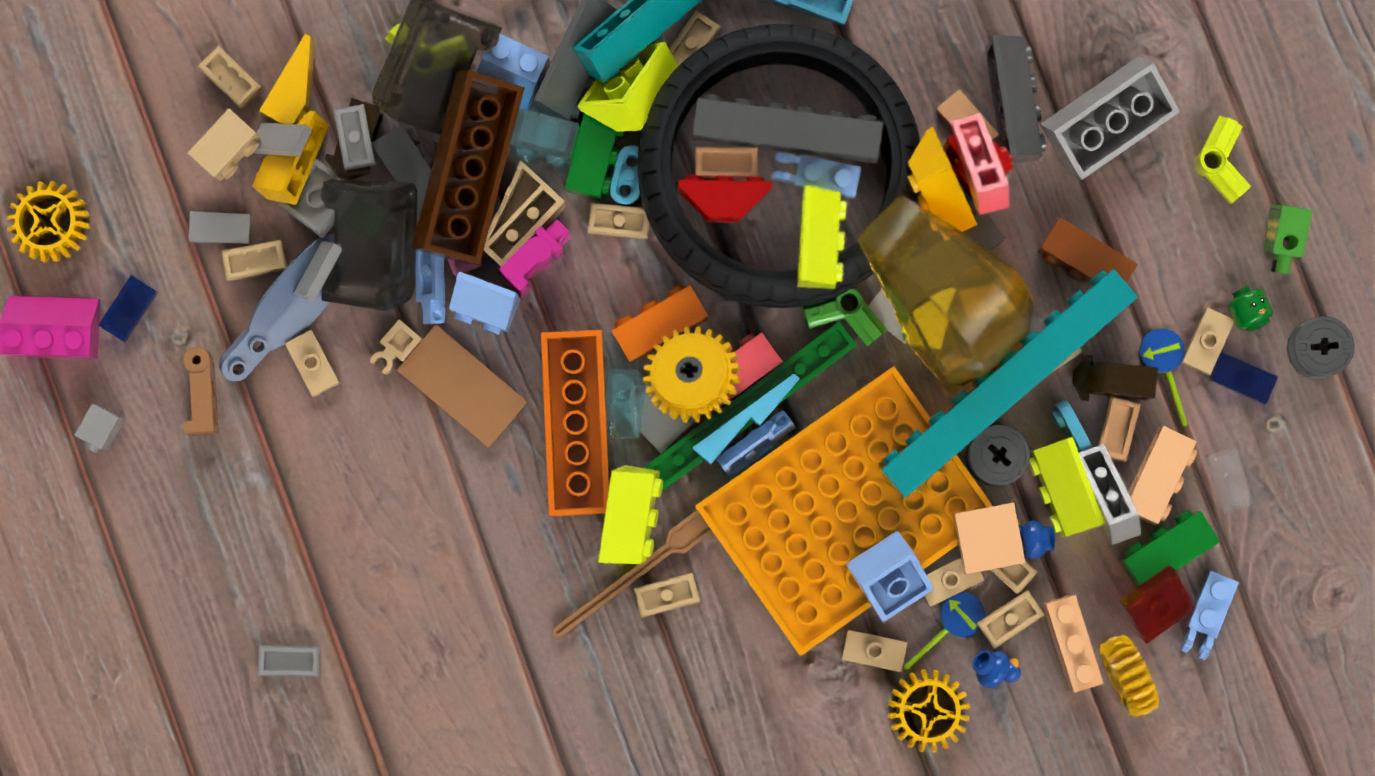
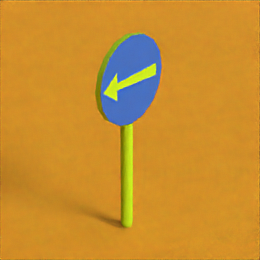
M1165 328L1155 329L1147 333L1142 339L1139 348L1140 358L1145 366L1158 368V373H1166L1181 425L1187 427V420L1171 372L1183 361L1185 355L1184 343L1174 331Z
M960 592L947 598L942 604L940 611L941 623L944 629L904 665V670H909L948 632L953 636L961 638L969 637L979 632L980 628L976 623L986 616L980 599L966 592Z

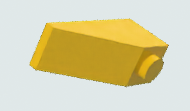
M306 33L259 110L266 118L275 123L298 124L310 110L315 42Z
M309 111L298 123V125H306L312 130L300 156L267 155L263 159L252 187L266 199L293 205L297 204L329 127V124L315 111Z

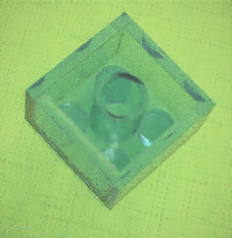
M519 109L510 145L514 154L518 155L517 159L521 161L535 163L537 159L547 162V167L564 171L565 167L570 168L580 130L579 124Z

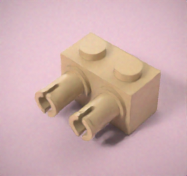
M228 109L190 149L188 154L220 182L223 178L229 179L238 169L236 164L244 156L249 157L259 146L258 140L261 137L231 109Z

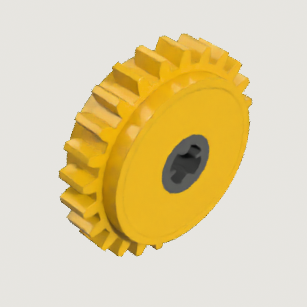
M699 326L696 327L695 333H691L689 328L685 327L684 334L682 335L673 330L674 338L669 340L666 336H663L662 339L665 344L662 347L657 344L653 346L657 352L656 355H647L648 360L652 364L645 365L643 368L649 374V376L643 378L644 383L649 386L645 390L649 397L653 396L651 401L654 406L660 405L659 410L662 414H666L669 411V415L673 420L679 414L684 423H687L689 416H693L697 423L700 421V415L703 414L709 420L711 419L710 411L715 409L718 413L722 412L720 407L722 402L730 405L731 402L727 397L728 394H737L733 384H738L741 381L739 376L734 374L741 371L739 364L734 363L738 360L735 352H731L733 348L729 342L724 344L725 340L722 335L719 334L714 338V333L711 329H708L703 334ZM692 371H696V372H697V373L693 372L694 377H692V378H688V377H687V375H688V376H691V375H690V372H692Z

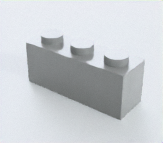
M1102 444L1079 452L1105 521L1103 527L1111 544L1113 545L1141 535L1139 514L1105 445Z

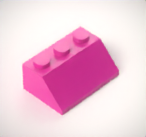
M9 296L0 320V354L7 357L98 359L101 299Z

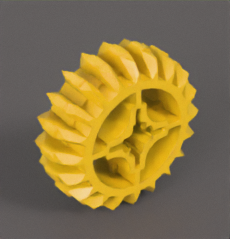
M50 181L47 187L43 182H38L37 191L31 186H26L28 196H24L21 193L17 194V198L21 201L20 204H10V208L15 210L16 213L15 215H7V220L15 222V224L10 225L7 230L10 233H17L11 241L14 244H20L18 250L24 254L29 251V258L35 260L39 256L41 262L47 263L50 256L54 262H59L60 252L66 258L71 257L70 247L77 251L80 250L81 247L76 241L78 238L84 241L87 239V236L82 234L81 230L90 229V224L82 222V219L88 218L90 213L81 210L86 203L82 199L76 200L79 194L75 190L68 193L69 187L62 184L58 188L56 182ZM46 199L61 200L57 205L53 204L48 209H42L36 205ZM69 209L71 220L67 232L63 226V219L67 215L66 211ZM29 213L34 217V224L30 229V234L27 230ZM40 213L46 217H50V220L53 223L52 225L56 227L57 230L53 229L52 227L46 226L47 223L44 221L45 219L40 215ZM52 234L61 239L51 245L36 244L40 239L44 240Z
M1120 635L1118 637L1114 636L1101 644L1099 653L1104 664L1103 667L1125 710L1133 717H1138L1151 713L1153 709L1158 708L1159 697L1155 688L1156 685L1133 641L1126 635Z
M922 669L920 671V680H917L916 675L911 672L909 673L911 684L908 685L903 679L899 681V684L904 688L902 693L897 689H892L891 693L899 697L897 702L893 700L888 701L887 704L889 706L896 707V712L887 713V717L898 719V722L893 723L890 727L892 730L903 729L897 736L900 741L910 736L907 741L909 748H912L916 741H919L918 750L920 752H924L926 743H929L931 752H937L936 742L940 741L941 746L947 749L949 747L946 741L947 737H950L955 743L959 740L953 733L955 729L962 733L966 731L965 727L959 725V721L970 720L968 715L961 714V710L969 709L970 704L959 702L967 694L965 691L957 694L954 692L960 686L958 681L953 682L950 686L947 685L950 680L949 674H945L941 681H939L938 670L932 671L930 679L928 678L927 671ZM928 685V690L922 701L918 703L906 702L914 690ZM938 687L942 688L949 695L953 711L941 708L938 705ZM932 702L931 706L937 711L943 712V714L935 713L934 716L931 715V718L926 720L924 713L913 708H922L923 705L926 706V703ZM904 711L915 713L919 716L920 734L913 732L909 728L904 717ZM936 720H951L942 732L929 736L932 725Z

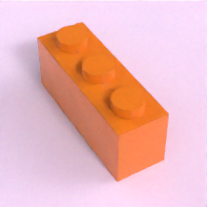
M681 284L667 292L666 294L669 298L658 303L656 300H653L640 308L642 313L638 316L631 318L630 315H627L614 323L616 328L612 330V334L630 364L655 351L653 347L655 344L663 346L665 344L662 339L663 336H666L669 340L674 338L673 330L682 335L684 334L685 327L691 330L708 320L709 316L691 285L684 288Z

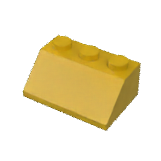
M931 127L925 132L908 162L913 172L912 175L908 176V179L915 193L922 192L917 198L924 213L929 210L931 211L926 217L932 230L936 231L939 229L943 239L946 240L976 226L977 223L936 132Z

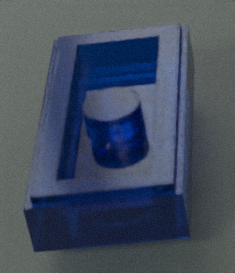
M131 275L98 326L121 341L126 342L158 294V291Z
M1222 352L1219 355L1209 381L1266 405L1278 376Z

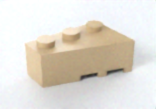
M521 160L489 227L483 250L499 267L506 263L529 239L535 237L534 232L540 226L546 229L567 207L565 201Z

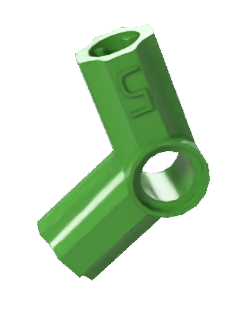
M855 289L820 303L802 306L808 329L845 319L867 347L887 331L886 327L864 302L861 294ZM844 296L853 297L857 302L856 309L853 311L844 310L840 303L841 299Z

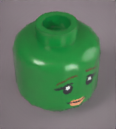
M1246 286L1232 293L1234 299L1229 302L1228 310L1239 329H1247L1250 333L1270 323L1269 318L1273 314V309L1261 289L1251 290L1249 286Z

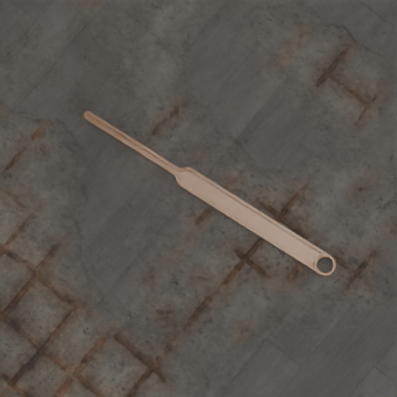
M839 402L838 404H836L835 406H833L831 409H829L827 412H829L830 410H832L834 407H836L837 405H839V404L842 403V402ZM698 510L669 530L666 543L652 553L651 557H647L645 562L636 565L554 627L552 631L553 636L556 638L562 637L671 553L685 554L710 535L712 530Z

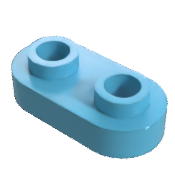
M634 145L626 146L619 152L610 186L612 199L622 206L634 204L640 196L637 165L635 167L627 165L629 158L634 157L637 159L639 147ZM623 186H628L631 189V193L628 196L620 194V189Z
M1064 399L1055 404V411L1051 413L1059 429L1064 428L1068 437H1073L1078 453L1092 448L1069 402Z

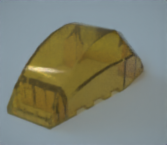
M899 196L857 237L873 272L877 274L882 284L881 288L886 298L890 300L896 312L895 317L899 325L903 327L910 347L948 391H953L975 381L979 377L986 376L1029 333L1034 312V298L1015 268L968 235L908 198Z

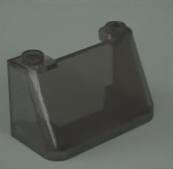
M410 0L372 92L374 105L397 122L441 135L456 72L470 70L478 50L488 52L495 47L499 41L502 28L493 22L440 0Z
M329 179L324 181L321 190V200L327 209L335 210L334 243L340 246L342 251L321 289L322 301L388 311L408 302L415 290L416 250L412 249L417 229L416 185L399 181Z

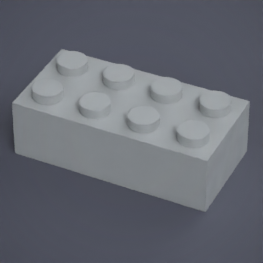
M1138 56L1040 125L1066 171L1074 177L1083 180L1180 113V110L1155 64Z

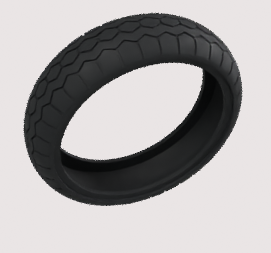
M795 24L752 26L718 37L696 50L671 73L658 91L651 105L648 119L642 128L639 141L637 174L640 196L650 226L664 250L683 271L701 285L721 296L753 306L794 308L812 305L839 296L865 281L887 261L902 241L911 224L919 201L917 196L920 195V191L915 193L908 179V176L913 174L908 162L920 143V136L914 115L896 82L876 60L861 48L837 35L813 27ZM776 64L799 66L817 71L843 85L864 105L871 116H875L877 121L883 122L881 140L883 142L887 169L884 197L880 210L868 230L851 247L838 255L837 263H843L842 282L836 281L834 289L797 287L798 269L785 271L766 270L742 264L725 256L699 235L686 218L678 202L671 176V159L678 131L685 117L697 102V99L701 98L714 85L737 72L753 67Z

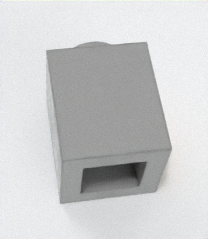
M92 403L74 436L82 439L81 446L97 453L98 449L108 451L125 419L100 405Z

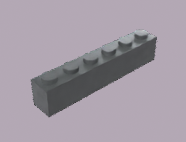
M705 95V99H697L693 140L877 164L883 122L877 121L875 116L858 115V119L848 118L846 113L841 111H828L827 115L817 114L815 109L810 107H797V111L784 109L785 105L779 103H766V107L755 106L754 101L748 99H736L735 103L724 102L723 97L717 95Z

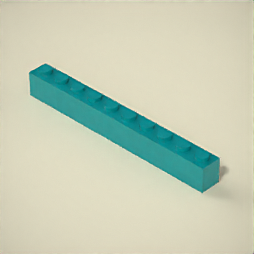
M1115 269L1107 274L1102 270L1089 281L1092 287L1085 293L1078 290L1066 301L1069 306L1060 313L1058 310H1055L1043 321L1046 326L1037 333L1033 329L1020 340L1023 346L1015 353L1011 349L997 360L1000 364L998 368L992 373L988 369L974 380L977 385L969 393L965 389L962 390L951 400L954 406L945 413L942 409L939 410L928 420L930 426L921 433L917 429L905 440L907 446L898 453L894 449L881 460L884 466L879 470L903 498L909 496L1138 298Z

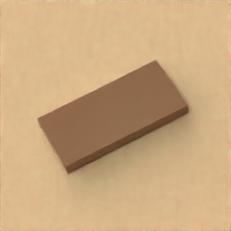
M435 325L397 369L400 374L488 448L495 443L528 404L523 397L438 325Z

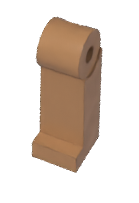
M193 347L186 351L183 359L184 366L189 370L192 421H183V434L188 436L219 434L213 356L201 347Z

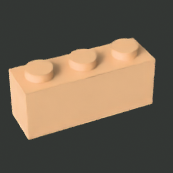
M1165 426L1157 428L1128 491L1140 519L1152 525L1159 524L1160 520L1164 522L1167 519L1172 505L1168 503L1172 494H1177L1183 485L1185 478L1181 475L1185 466L1190 467L1196 457L1197 450L1194 447L1197 441Z
M1067 595L1042 603L1041 605L1068 690L1075 693L1104 684L1076 595Z

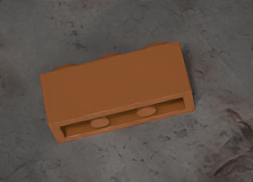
M1061 217L1054 222L1037 251L1043 255L1041 259L1053 267L1062 266L1068 270L1067 275L1080 283H1083L1084 280L1090 283L1089 281L1100 271L1104 270L1107 274L1113 269L1127 283L1138 265Z

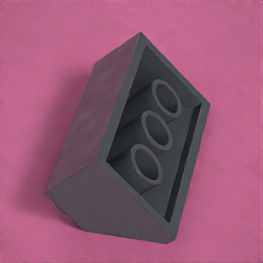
M604 0L580 1L534 98L537 110L569 125L573 118L579 119L582 111L579 110L578 104L596 79L588 75L573 47L617 10Z
M993 35L985 50L1000 147L1004 146L1013 158L1011 164L1037 161L1043 156L1042 152L1046 151V141L1044 134H1039L1038 122H1041L1042 116L1040 105L1035 104L1033 93L1037 92V82L1035 75H1030L1029 63H1032L1033 60L1031 46L1026 45L1025 37Z

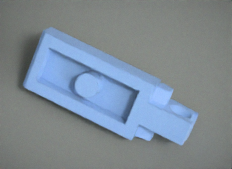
M415 250L416 302H420L422 306L423 324L445 323L444 258Z
M781 411L770 417V420L766 421L759 428L752 430L736 445L726 449L716 460L725 474L732 480L780 446L779 440L796 427L784 411Z

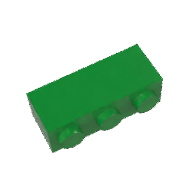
M584 113L565 185L567 193L601 201L603 194L608 195L612 182V177L608 176L610 164L616 165L620 148L615 147L618 136L623 137L625 131L617 132Z
M1190 509L1184 511L1174 518L1176 524L1168 529L1165 526H1161L1149 534L1151 540L1143 545L1136 542L1123 551L1125 556L1119 559L1138 591H1145L1221 542L1201 511L1193 513Z

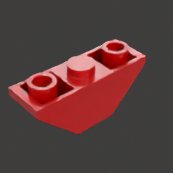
M685 175L684 180H678L677 191L707 222L738 223L772 189V182H765V178L760 176L746 177V181H734L733 176H716L715 180H703L701 175Z

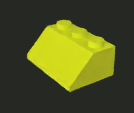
M665 42L651 43L641 51L636 59L628 62L621 68L614 78L607 80L605 83L596 79L578 104V108L580 111L617 132L641 130L648 119L651 105L658 91L679 65Z
M813 186L804 187L801 205L797 287L834 289L836 281L842 282L843 263H837L838 250H844L845 233L839 232V220H845L846 201H841V192Z
M1073 437L1030 452L1029 468L1033 476L1038 475L1042 487H1039L1038 491L1044 505L1049 504L1053 515L1049 516V520L1055 533L1059 532L1061 537H1067L1105 524Z
M628 465L621 466L612 471L598 562L642 564L646 561L647 557L652 556L654 539H650L652 527L655 528L657 525L659 514L658 509H655L656 497L660 498L663 488V480L659 479L660 471Z

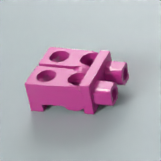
M558 219L547 230L540 226L534 232L535 237L529 239L498 269L501 278L522 299L531 291L528 281L539 270L548 268L553 262V257L558 261L564 255L562 247L571 239V236L569 235L570 231Z

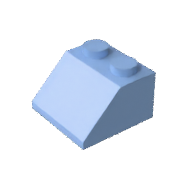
M494 31L481 57L477 73L524 87L518 114L525 117L551 63L549 56Z
M459 271L449 310L455 313L454 319L470 325L472 320L484 324L483 330L499 335L500 331L508 333L521 299L516 292Z
M898 531L846 564L882 622H885L934 590L914 552Z

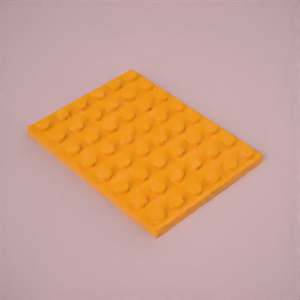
M894 366L695 505L700 515L799 656L805 654L872 606L846 565L847 563L898 531L914 552L922 568L925 569L959 545L953 518L954 513L993 506L957 454L906 498H903L879 469L884 466L881 462L884 457L894 449L899 453L907 446L905 440L913 432L919 429L922 433L930 426L928 422L930 416Z

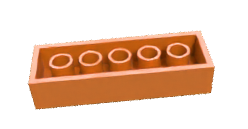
M602 330L542 332L541 350L549 516L606 514L610 474Z

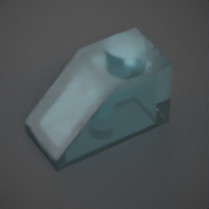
M608 369L605 403L610 437L640 439L646 384L643 381L644 377L638 370Z

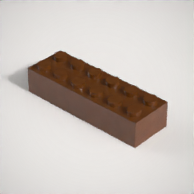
M471 70L456 72L412 249L464 264L480 265L524 87Z

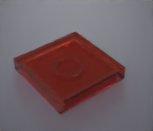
M1170 565L1120 600L1141 639L1146 644L1195 610V606L1180 578Z

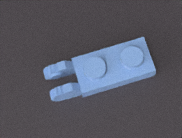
M776 152L775 160L783 164L797 165L798 169L796 175L784 171H772L771 179L794 184V187L803 189L805 186H813L841 192V196L855 199L861 167L804 155L799 157L793 154Z
M1208 571L1186 627L1188 629L1180 647L1181 651L1187 653L1193 646L1196 632L1205 634V637L1199 648L1198 658L1206 660L1213 646L1214 638L1217 639L1239 582L1213 571Z

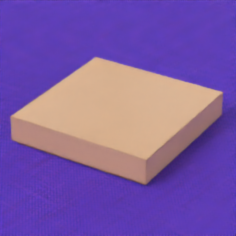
M1014 503L953 514L964 574L1025 563Z

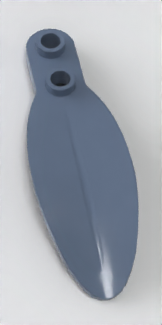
M329 232L323 239L319 237L269 287L256 306L250 318L248 328L241 333L219 360V368L225 378L230 381L245 379L270 351L283 346L286 342L297 337L323 312L338 287L345 265V242L338 233ZM321 241L335 243L342 248V251L316 300H305L293 294ZM261 341V345L258 348H253L255 342ZM236 364H241L239 370H232Z

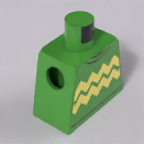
M1270 204L1264 252L1274 254L1271 272L1289 274L1292 257H1303L1313 210ZM1287 236V238H1288V243H1287V245L1284 247V246H1283V240H1284V238Z

